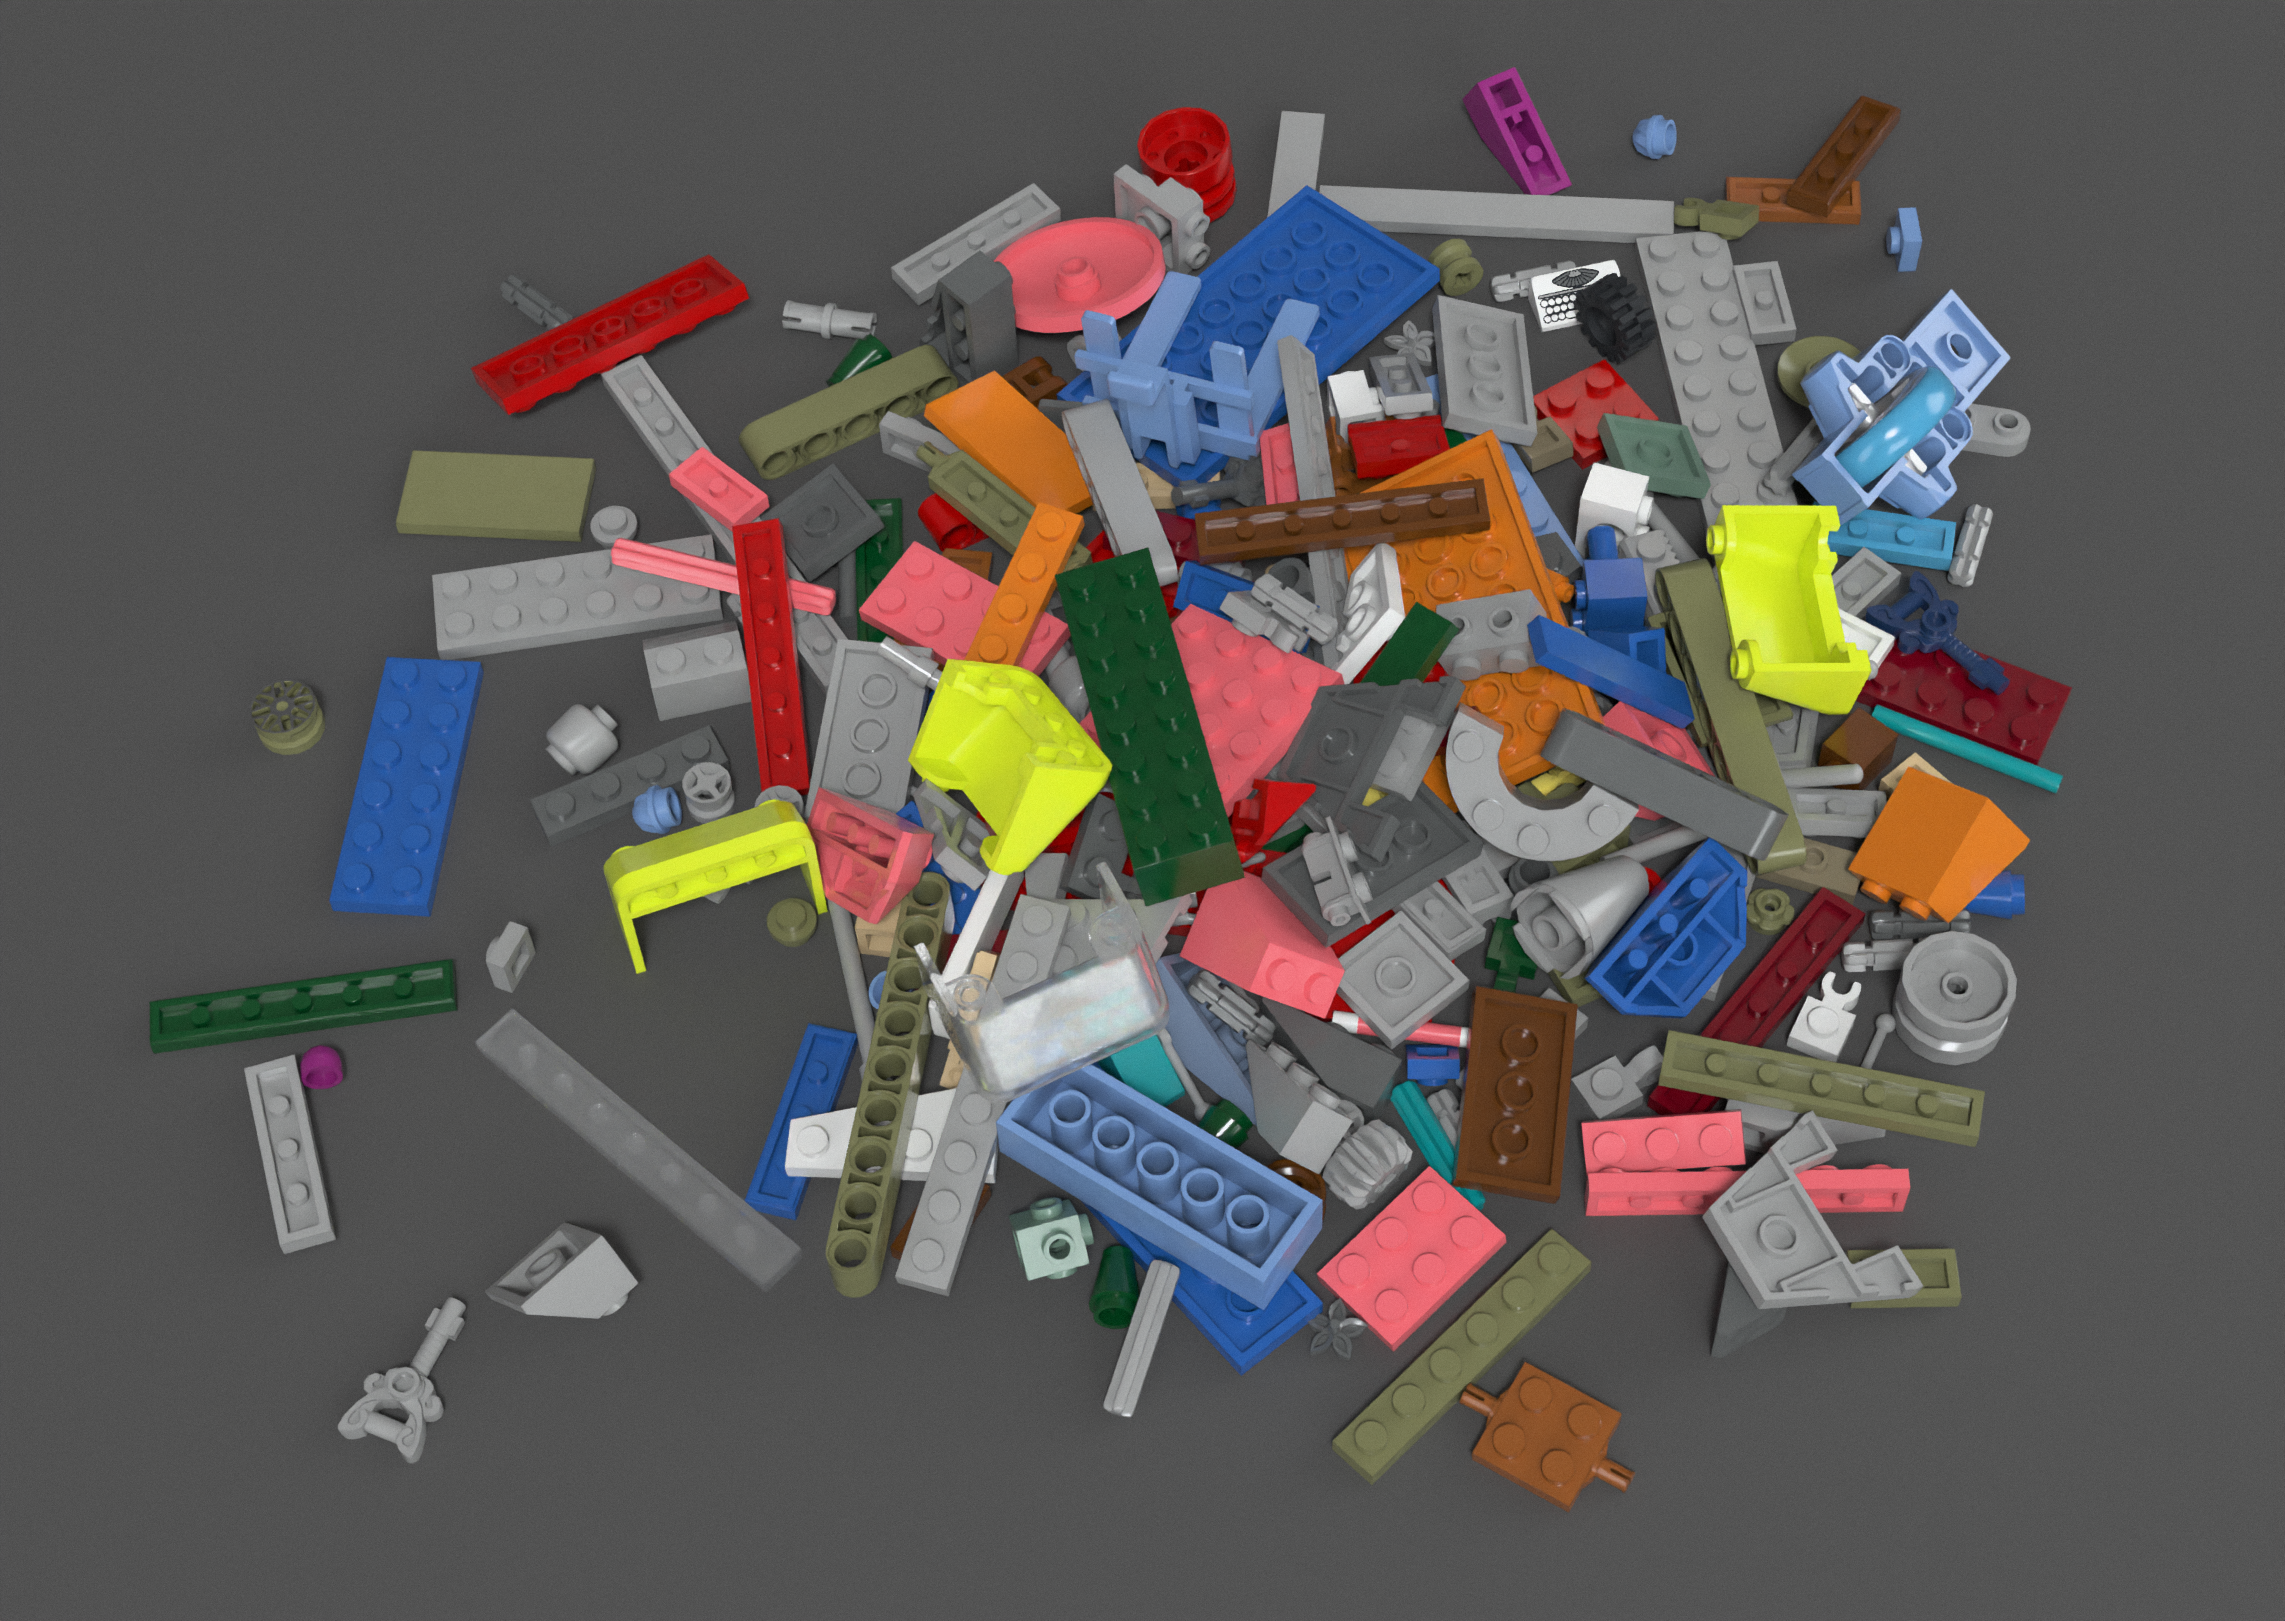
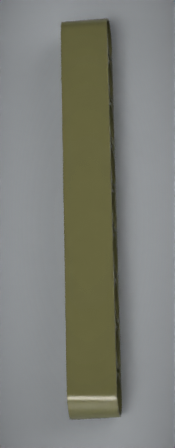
M922 872L919 883L902 899L826 1244V1259L832 1282L838 1292L850 1298L863 1297L871 1293L877 1287L881 1277L932 1033L928 1004L945 969L955 923L950 885L946 878L934 872ZM919 946H926V947H924V948L915 949L916 947H919ZM913 988H917V989H918V990H915V991H913V992H905L906 990L913 989ZM900 1032H910L904 1036H895ZM891 1076H900V1078L894 1081L885 1080ZM881 1121H892L885 1126H875ZM870 1167H882L880 1170L876 1172H864L866 1169ZM861 1213H872V1215L866 1219H854L857 1215ZM851 1260L863 1261L855 1267H843Z

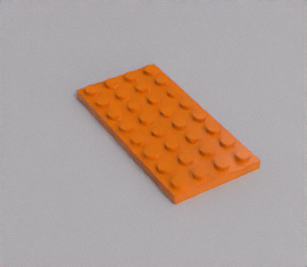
M1492 429L1361 492L1367 493L1484 478L1490 515V530L1387 542L1388 545L1396 549L1405 617L1416 602L1436 613V605L1530 589L1547 612V619L1569 628L1501 444ZM1376 544L1343 548L1348 582L1353 571ZM1542 665L1529 667L1526 671L1520 673L1497 672L1481 675L1475 680H1460L1466 688L1456 708L1460 702L1468 707L1477 706L1483 715L1504 726V736L1499 749V760L1508 781L1513 785H1517L1556 767V765L1543 758L1540 753L1563 708L1580 713L1605 725L1592 688ZM1446 755L1434 756L1422 781L1454 813L1460 810L1454 801L1448 783Z

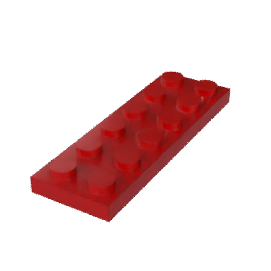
M708 254L472 367L471 370L477 384L507 415L514 412H524L534 407L537 401L553 393L566 392L575 387L578 381L594 373L610 371L617 365V362L627 357L651 351L660 341L675 334L688 333L698 323L714 315H724L731 312L737 304L749 299L745 284Z

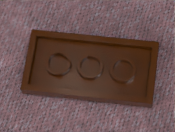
M1476 986L1471 1001L1452 1186L1556 1204L1561 1192L1578 1004Z

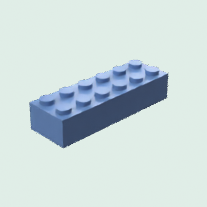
M1058 1044L1055 1045L996 1121L1001 1153L1262 1310L1266 1308L1322 1230V1199Z

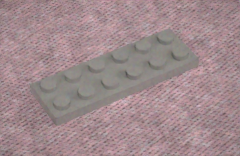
M712 534L648 543L716 560ZM611 549L432 575L437 651L440 660H455L724 620L720 590L615 565L612 563Z

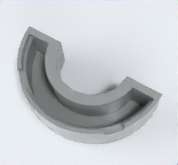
M1459 703L1450 725L1446 748L1448 783L1454 801L1468 824L1495 847L1509 854L1536 861H1561L1589 854L1612 841L1628 826L1639 811L1637 803L1590 781H1587L1580 790L1559 799L1542 800L1523 794L1508 781L1500 765L1499 749L1504 736V726L1467 705Z

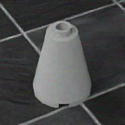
M1619 855L1529 884L1518 891L1511 902V912L1517 908L1519 923L1513 926L1515 936L1525 953L1542 970L1548 973L1556 969L1565 973L1560 977L1564 979L1578 976L1589 968L1649 893L1648 874L1639 862L1628 856Z

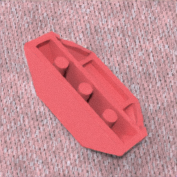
M818 788L807 826L815 844L825 896L869 923L878 924L919 883L922 871L927 867L932 856L931 843L934 834L888 810L828 789Z

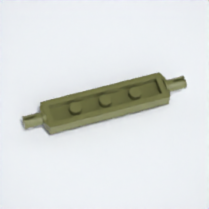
M929 441L924 442V446L921 444L916 452V456L932 468L928 475L929 488L1009 553L1014 555L1036 508L965 451L960 450L945 455ZM1078 541L1063 572L1092 564L1091 552Z

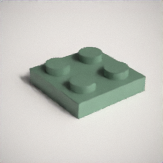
M1603 413L1597 429L1612 467L1649 476L1647 491L1667 493L1675 497L1705 498L1711 483L1688 426Z

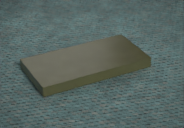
M413 450L395 523L398 533L582 542L596 472L595 462L592 458Z

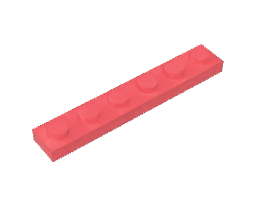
M1882 1164L1870 1165L1863 1169L1839 1170L1831 1165H1821L1796 1174L1819 1213L1903 1212L1911 1188L1908 1169H1892L1890 1166ZM1664 1167L1651 1172L1627 1173L1623 1169L1608 1168L1598 1173H1588L1584 1195L1585 1216L1705 1214L1708 1208L1746 1171H1733L1727 1167H1712L1703 1172H1680L1675 1168Z

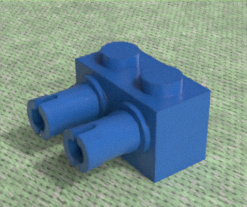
M1596 526L1590 529L1587 534L1589 557L1583 563L1582 579L1574 580L1573 582L1575 608L1570 609V627L1573 626L1584 631L1588 637V630L1621 624L1643 626L1648 596L1642 558L1619 559L1614 528L1610 526Z

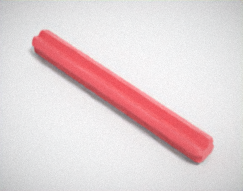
M617 538L611 549L612 563L615 565L739 595L736 565L625 538ZM789 578L792 608L825 616L832 613L836 603V593L833 588Z

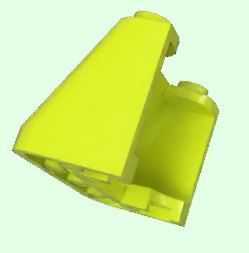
M1722 505L1715 525L1708 527L1706 535L1707 551L1715 557L1732 645L1730 656L1732 678L1738 679L1743 689L1827 715L1848 714L1871 673L1867 650H1857L1855 642H1845L1831 573L1838 558L1836 552H1830L1827 541L1829 531H1838L1840 528L1836 506Z
M947 659L908 758V762L922 777V782L927 778L943 792H947L949 789L962 790L998 835L984 838L979 852L986 866L1002 875H1012L1014 872H1022L1027 869L1104 788L1112 770L1110 760L1036 674L1013 665Z

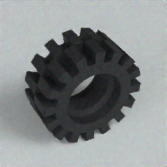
M1617 273L1607 274L1576 295L1577 301L1574 302V308L1580 311L1575 314L1577 321L1583 322L1584 325L1580 328L1583 335L1588 333L1591 338L1588 341L1593 348L1598 346V353L1602 357L1608 356V361L1613 363L1615 361L1621 363L1649 346L1656 336L1653 332L1656 329V323L1649 319L1653 316L1651 308H1645L1643 304L1647 301L1643 294L1638 296L1636 294V285L1633 282L1627 285V278L1623 275L1618 277Z

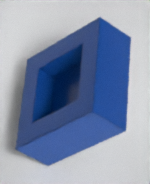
M1406 1045L1407 1079H1417L1418 1084L1425 1086H1441L1447 1084L1448 1079H1460L1458 1047L1447 1045Z

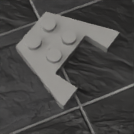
M1041 853L1025 869L1027 896L1070 906L1071 917L1045 996L1137 998L1169 943L1165 936L1177 916H1184L1193 900L1189 896L1190 894L1150 906H1145L1143 899H1065L1066 891L1059 889L1069 856L1066 853Z
M1813 1110L1806 1113L1752 1168L1750 1167L1705 1212L1702 1217L1757 1309L1902 1299L1915 1296L1922 1289L1923 1284L1899 1246L1896 1245L1858 1263L1851 1264L1796 1176L1798 1173L1831 1160L1838 1151Z

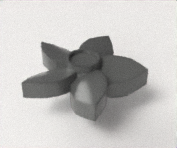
M1341 1298L1337 1299L1331 1304L1328 1310V1317L1318 1314L1313 1320L1308 1321V1326L1318 1332L1312 1340L1310 1355L1323 1353L1332 1346L1333 1351L1339 1358L1350 1362L1352 1355L1351 1339L1360 1337L1368 1329V1324L1354 1317L1346 1319L1345 1305Z

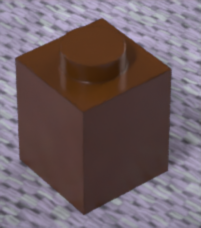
M1858 707L1823 743L1817 767L1858 764L1862 767L1864 774L1860 783L1832 786L1843 790H1864L1892 762L1899 734Z

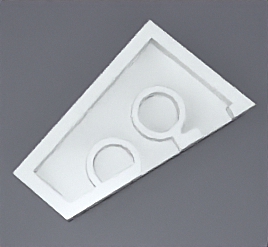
M1387 543L1376 544L1350 576L1343 614L1350 619L1345 630L1338 635L1336 649L1343 653V657L1331 667L1332 670L1342 674L1344 684H1349L1386 640L1389 642L1405 619L1396 549Z

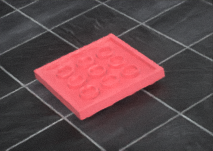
M1190 604L1171 626L1226 814L1229 818L1233 813L1235 801L1246 799L1254 790L1252 789L1254 778L1263 779L1288 752L1294 737L1312 708L1311 702L1319 686L1343 685L1344 680L1342 674L1294 651L1287 653L1274 645L1270 640L1259 635L1257 637L1246 635L1237 630L1231 622ZM1090 711L1079 724L1101 749Z

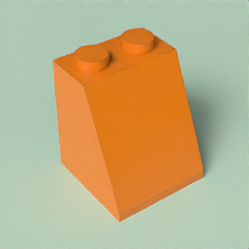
M1908 766L1848 870L1863 883L1860 890L1870 898L1883 904H1887L1891 898L1900 902L1899 907L1917 919L1926 921L1929 915L1949 923L2027 847L2030 839L1988 797Z

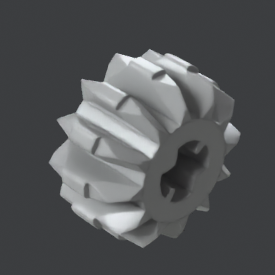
M1379 1119L1370 1121L1367 1125L1360 1126L1351 1136H1347L1346 1141L1341 1146L1335 1148L1336 1152L1326 1162L1322 1178L1339 1200H1343L1356 1210L1365 1208L1368 1204L1375 1203L1379 1196L1387 1193L1389 1188L1399 1181L1400 1175L1408 1169L1413 1151L1405 1143L1406 1140L1391 1126L1386 1125Z

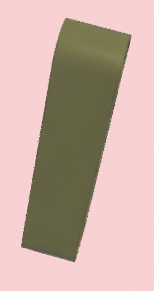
M932 345L919 346L753 421L742 430L739 436V444L761 478L774 480L879 433V423L888 411L904 418H911L924 412L926 404L956 390L959 382L935 347Z

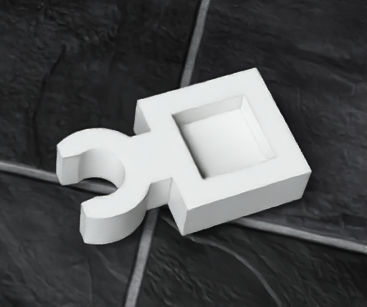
M1830 971L1822 980L1819 992L1820 1000L1810 996L1807 997L1789 1035L1787 1046L1817 1059L1837 1062L1854 1026L1856 1015L1848 1011L1852 1010L1858 1002L1861 984L1854 982L1849 993L1838 994L1832 989L1836 974Z

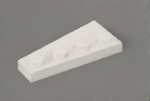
M957 1088L918 1095L901 1180L927 1181ZM857 1107L792 1119L785 1161L787 1175L841 1178ZM881 1121L875 1126H885L892 1121ZM999 1142L985 1183H995ZM870 1167L866 1169L864 1172H876L880 1170L882 1167Z

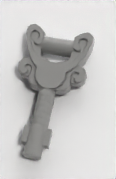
M449 1297L441 1310L434 1308L425 1324V1328L429 1332L409 1367L389 1369L386 1376L379 1373L368 1375L364 1381L366 1396L358 1400L344 1414L338 1424V1430L342 1436L347 1439H358L370 1433L397 1444L403 1459L407 1463L414 1464L419 1461L427 1436L426 1422L437 1421L444 1412L442 1402L436 1396L435 1388L427 1377L439 1358L440 1353L443 1351L447 1340L456 1341L465 1325V1321L461 1317L466 1310V1306L461 1301ZM383 1408H400L409 1416V1419L405 1424L382 1415L379 1411Z

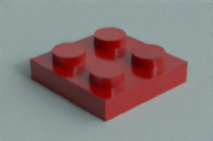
M1605 359L1533 396L1534 406L1537 409V419L1540 421L1551 416L1573 442V457L1571 458L1582 470L1593 465L1594 462L1596 463L1608 457L1597 429L1603 413L1659 421V418Z

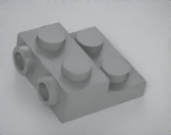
M1127 164L1114 173L1116 218L1132 221L1137 225L1140 224L1156 235L1162 246L1166 271L1188 274L1193 269L1203 266L1210 255V247L1204 243V233L1209 226L1210 218L1203 213V200L1193 189L1185 188L1171 177L1158 187L1149 176L1141 175Z

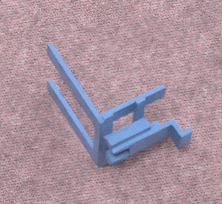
M1169 271L1123 359L1121 358L1115 318L1089 310L1084 312L1081 322L1086 351L1078 349L1074 357L1077 369L1090 371L1094 397L1086 395L1082 403L1086 405L1103 399L1110 401L1129 448L1134 451L1135 458L1142 459L1151 440L1155 439L1166 442L1168 462L1174 468H1178L1181 461L1195 464L1201 449L1249 461L1251 455L1257 457L1260 451L1259 439L1284 389L1277 340L1292 335L1305 346L1320 315L1319 306L1293 299L1285 300L1248 377L1244 349L1240 346L1214 341L1209 349L1213 374L1212 382L1171 372L1167 368L1161 367L1201 289V279L1199 277ZM1194 397L1216 402L1219 428L1197 423Z

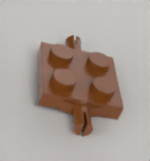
M1527 1362L1523 1364L1511 1387L1503 1392L1499 1398L1479 1389L1472 1383L1468 1384L1466 1392L1464 1391L1459 1402L1461 1405H1465L1487 1417L1486 1430L1472 1452V1460L1568 1513L1582 1489L1593 1482L1596 1477L1621 1490L1623 1493L1627 1491L1629 1484H1631L1634 1478V1471H1630L1607 1458L1608 1443L1621 1422L1622 1414Z

